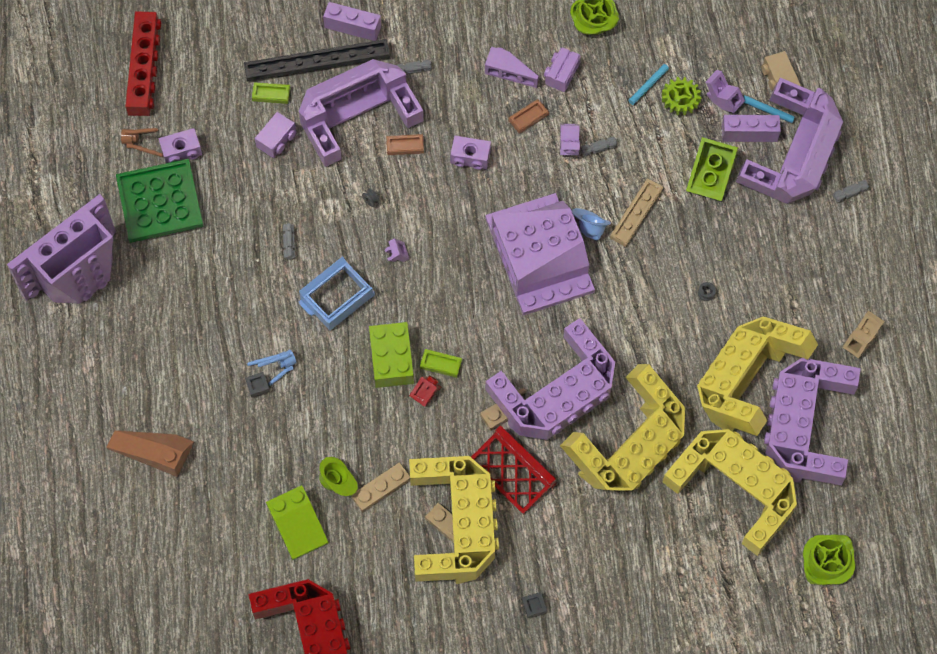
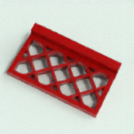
M501 425L471 456L475 460L480 455H487V465L480 466L487 469L489 473L490 469L501 468V479L491 478V480L495 481V488L523 515L550 488L557 484L556 479ZM497 439L501 443V451L490 452V445ZM490 455H501V465H490ZM504 455H513L515 457V465H504ZM504 468H515V479H504ZM518 468H527L529 470V478L518 479ZM504 482H515V492H506L504 490ZM518 482H529V492H518ZM532 482H541L545 486L540 492H532ZM518 495H529V503L524 508L518 504Z

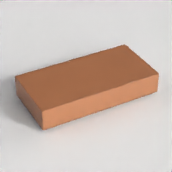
M537 99L510 116L508 121L520 134L548 116L549 111Z
M423 134L386 136L387 155L424 154Z

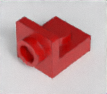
M430 375L428 377L422 376L409 396L424 407H427L436 391L442 387L438 385L439 381Z

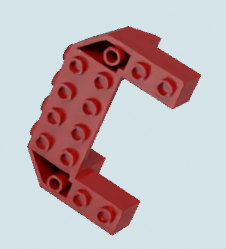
M302 580L248 594L255 620L292 610L295 611L304 654H347V650H350L348 637L343 638L342 631L346 630L343 618L339 619L337 613L341 611L339 600H334L333 593L311 580Z

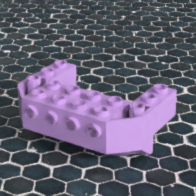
M372 59L307 89L299 109L300 124L325 167L342 159L341 150L329 130L342 122L390 100L407 129L424 121L423 109L406 82V74L401 68Z
M780 78L773 89L769 101L803 115L780 173L746 159L736 182L788 204L811 195L814 190L818 191L822 182L820 178L822 174H825L829 165L827 164L828 158H831L834 153V143L838 141L842 131L840 129L843 120L833 98L821 88H817L813 92Z
M580 318L564 328L563 337L582 362L524 400L502 371L486 381L485 390L508 418L509 427L518 435L548 440L610 397L615 361Z
M801 358L782 370L778 378H774L772 389L775 390V394L771 396L770 400L772 413L768 415L767 419L769 433L766 432L764 444H767L765 454L772 458L779 468L786 469L791 474V477H793L794 482L800 483L802 478L842 486L846 478L848 459L808 452L817 389L854 395L858 388L861 368Z

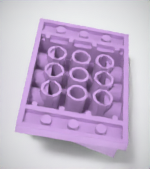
M556 193L485 215L486 222L523 316L595 293V288L588 274L589 262L583 238L570 207L564 201L559 202Z
M99 194L7 264L22 297L26 301L34 298L40 290H43L52 302L80 304L90 299L98 289H102L107 285L111 276L113 261L112 245L116 230L105 199Z

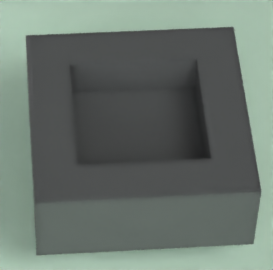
M264 372L245 377L251 397L270 392Z
M541 592L522 597L521 600L527 618L547 613Z

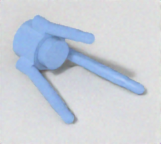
M288 350L277 355L248 362L247 365L258 364V367H262L278 361L281 368L285 367L282 372L268 383L271 386L287 372L293 370L292 365L297 362L293 352Z

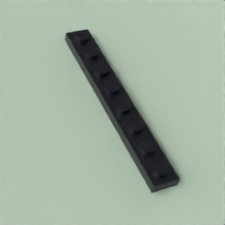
M387 39L244 62L247 81L368 62L372 59L390 58Z

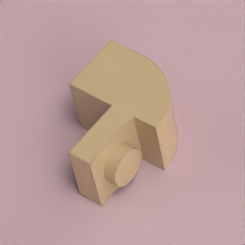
M868 311L858 327L851 333L843 348L859 358L876 338L885 321Z

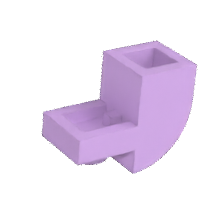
M716 70L705 82L709 89L707 96L722 110L735 113L745 102L740 89L728 85L722 71Z
M560 124V155H579V124Z

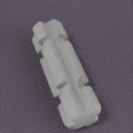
M429 59L423 60V62L415 61L406 63V65H396L404 72H407V74L421 72L422 69L427 71L432 68Z
M615 137L590 143L591 145L581 146V152L583 156L607 150L608 147L609 149L616 147L617 141Z
M862 180L858 184L854 183L843 188V190L834 192L833 197L836 202H840L844 198L847 199L859 194V192L868 190L869 185L866 180Z
M287 223L283 225V233H285L283 234V249H285L284 258L290 260L295 257V250H293L295 249L294 234H292L294 233V226Z

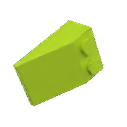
M702 137L686 191L722 201L739 148Z
M302 485L266 502L268 511L292 560L329 544Z

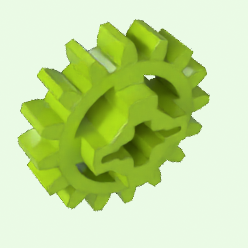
M677 77L675 82L670 79L669 84L664 85L661 101L665 102V108L670 107V113L676 111V115H679L680 112H683L685 116L687 111L693 113L694 108H698L701 102V90H698V84L692 85V79L687 82L686 77L683 80Z

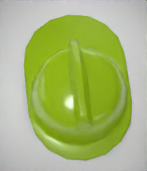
M332 456L324 458L319 465V480L322 486L341 496H352L355 494L358 484L346 465L340 459Z

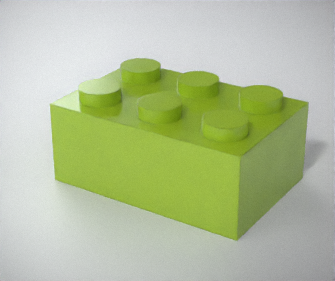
M407 322L369 326L375 387L414 384Z

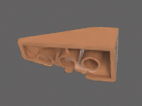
M115 430L106 448L178 477L194 441L176 434Z

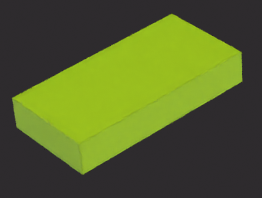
M254 82L252 101L289 104L290 85Z
M425 349L420 369L457 378L462 358Z

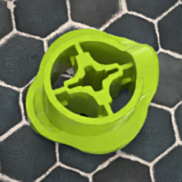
M577 0L570 9L575 28L583 34H601L613 29L619 21V14L613 0Z
M816 535L809 539L804 546V572L810 584L839 585L847 582L852 577L855 570L854 548L852 540L847 535ZM814 554L817 556L816 558L819 560L820 565L817 564ZM838 554L841 556L843 564H841L842 561L838 558Z

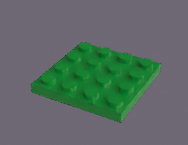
M189 159L116 174L130 243L204 227Z

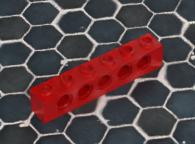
M135 11L125 105L128 116H150V110L154 109L152 93H155V82H153V79L157 77L155 61H158V50H156V47L160 45L158 30H161V19H158L157 12Z

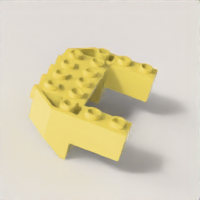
M764 316L738 326L697 385L702 407L711 422L723 430L730 429L733 432L734 429H738L758 436L767 419L760 407L739 400L767 358L780 362L785 353L808 360L818 346L812 332Z
M638 364L625 377L645 400L640 409L647 419L609 459L603 457L584 433L573 432L560 445L581 470L578 475L595 489H637L641 485V481L654 471V467L659 462L666 459L667 453L677 447L680 439L684 436L685 407L649 364Z
M730 429L701 431L665 473L663 483L679 494L698 470L704 473L710 465L717 468L765 505L760 518L744 536L741 543L758 556L774 535L783 528L797 506L793 477H791V474L786 469L779 468L772 458L762 455L756 446L745 442L739 433L732 432Z
M470 456L409 459L411 486L450 484L454 553L414 555L415 582L456 579V584L476 580L495 559V550H499L498 538H494V531L498 530L497 518L493 519V511H496V499H492L491 492H495V481L491 480L490 473Z

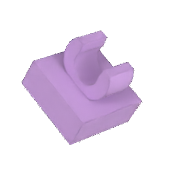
M395 238L388 241L390 247H387L385 252H392V256L387 258L388 261L395 262L399 260L405 262L409 260L404 242Z

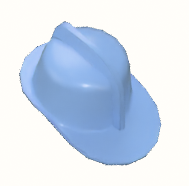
M580 208L571 210L572 214L579 219L580 231L588 238L599 240L605 231L606 225L611 224L610 221L599 217L591 211Z

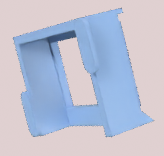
M342 256L299 291L301 299L299 304L309 315L313 316L315 314L331 331L370 298L374 297L375 292ZM343 269L358 284L361 290L328 316L310 295Z

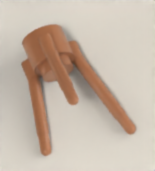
M157 128L122 129L121 142L122 144H127V148L137 149L160 157L163 156L162 153L134 144L138 142V134L157 132Z

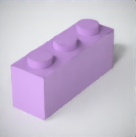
M332 2L328 3L323 16L324 28L376 41L381 29L380 15Z
M724 115L722 142H778L780 135L779 115Z

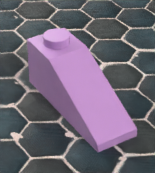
M491 47L485 63V74L537 88L538 75L509 51L499 47Z

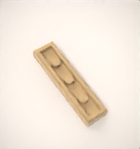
M647 178L611 233L610 239L626 247L661 194L663 186Z

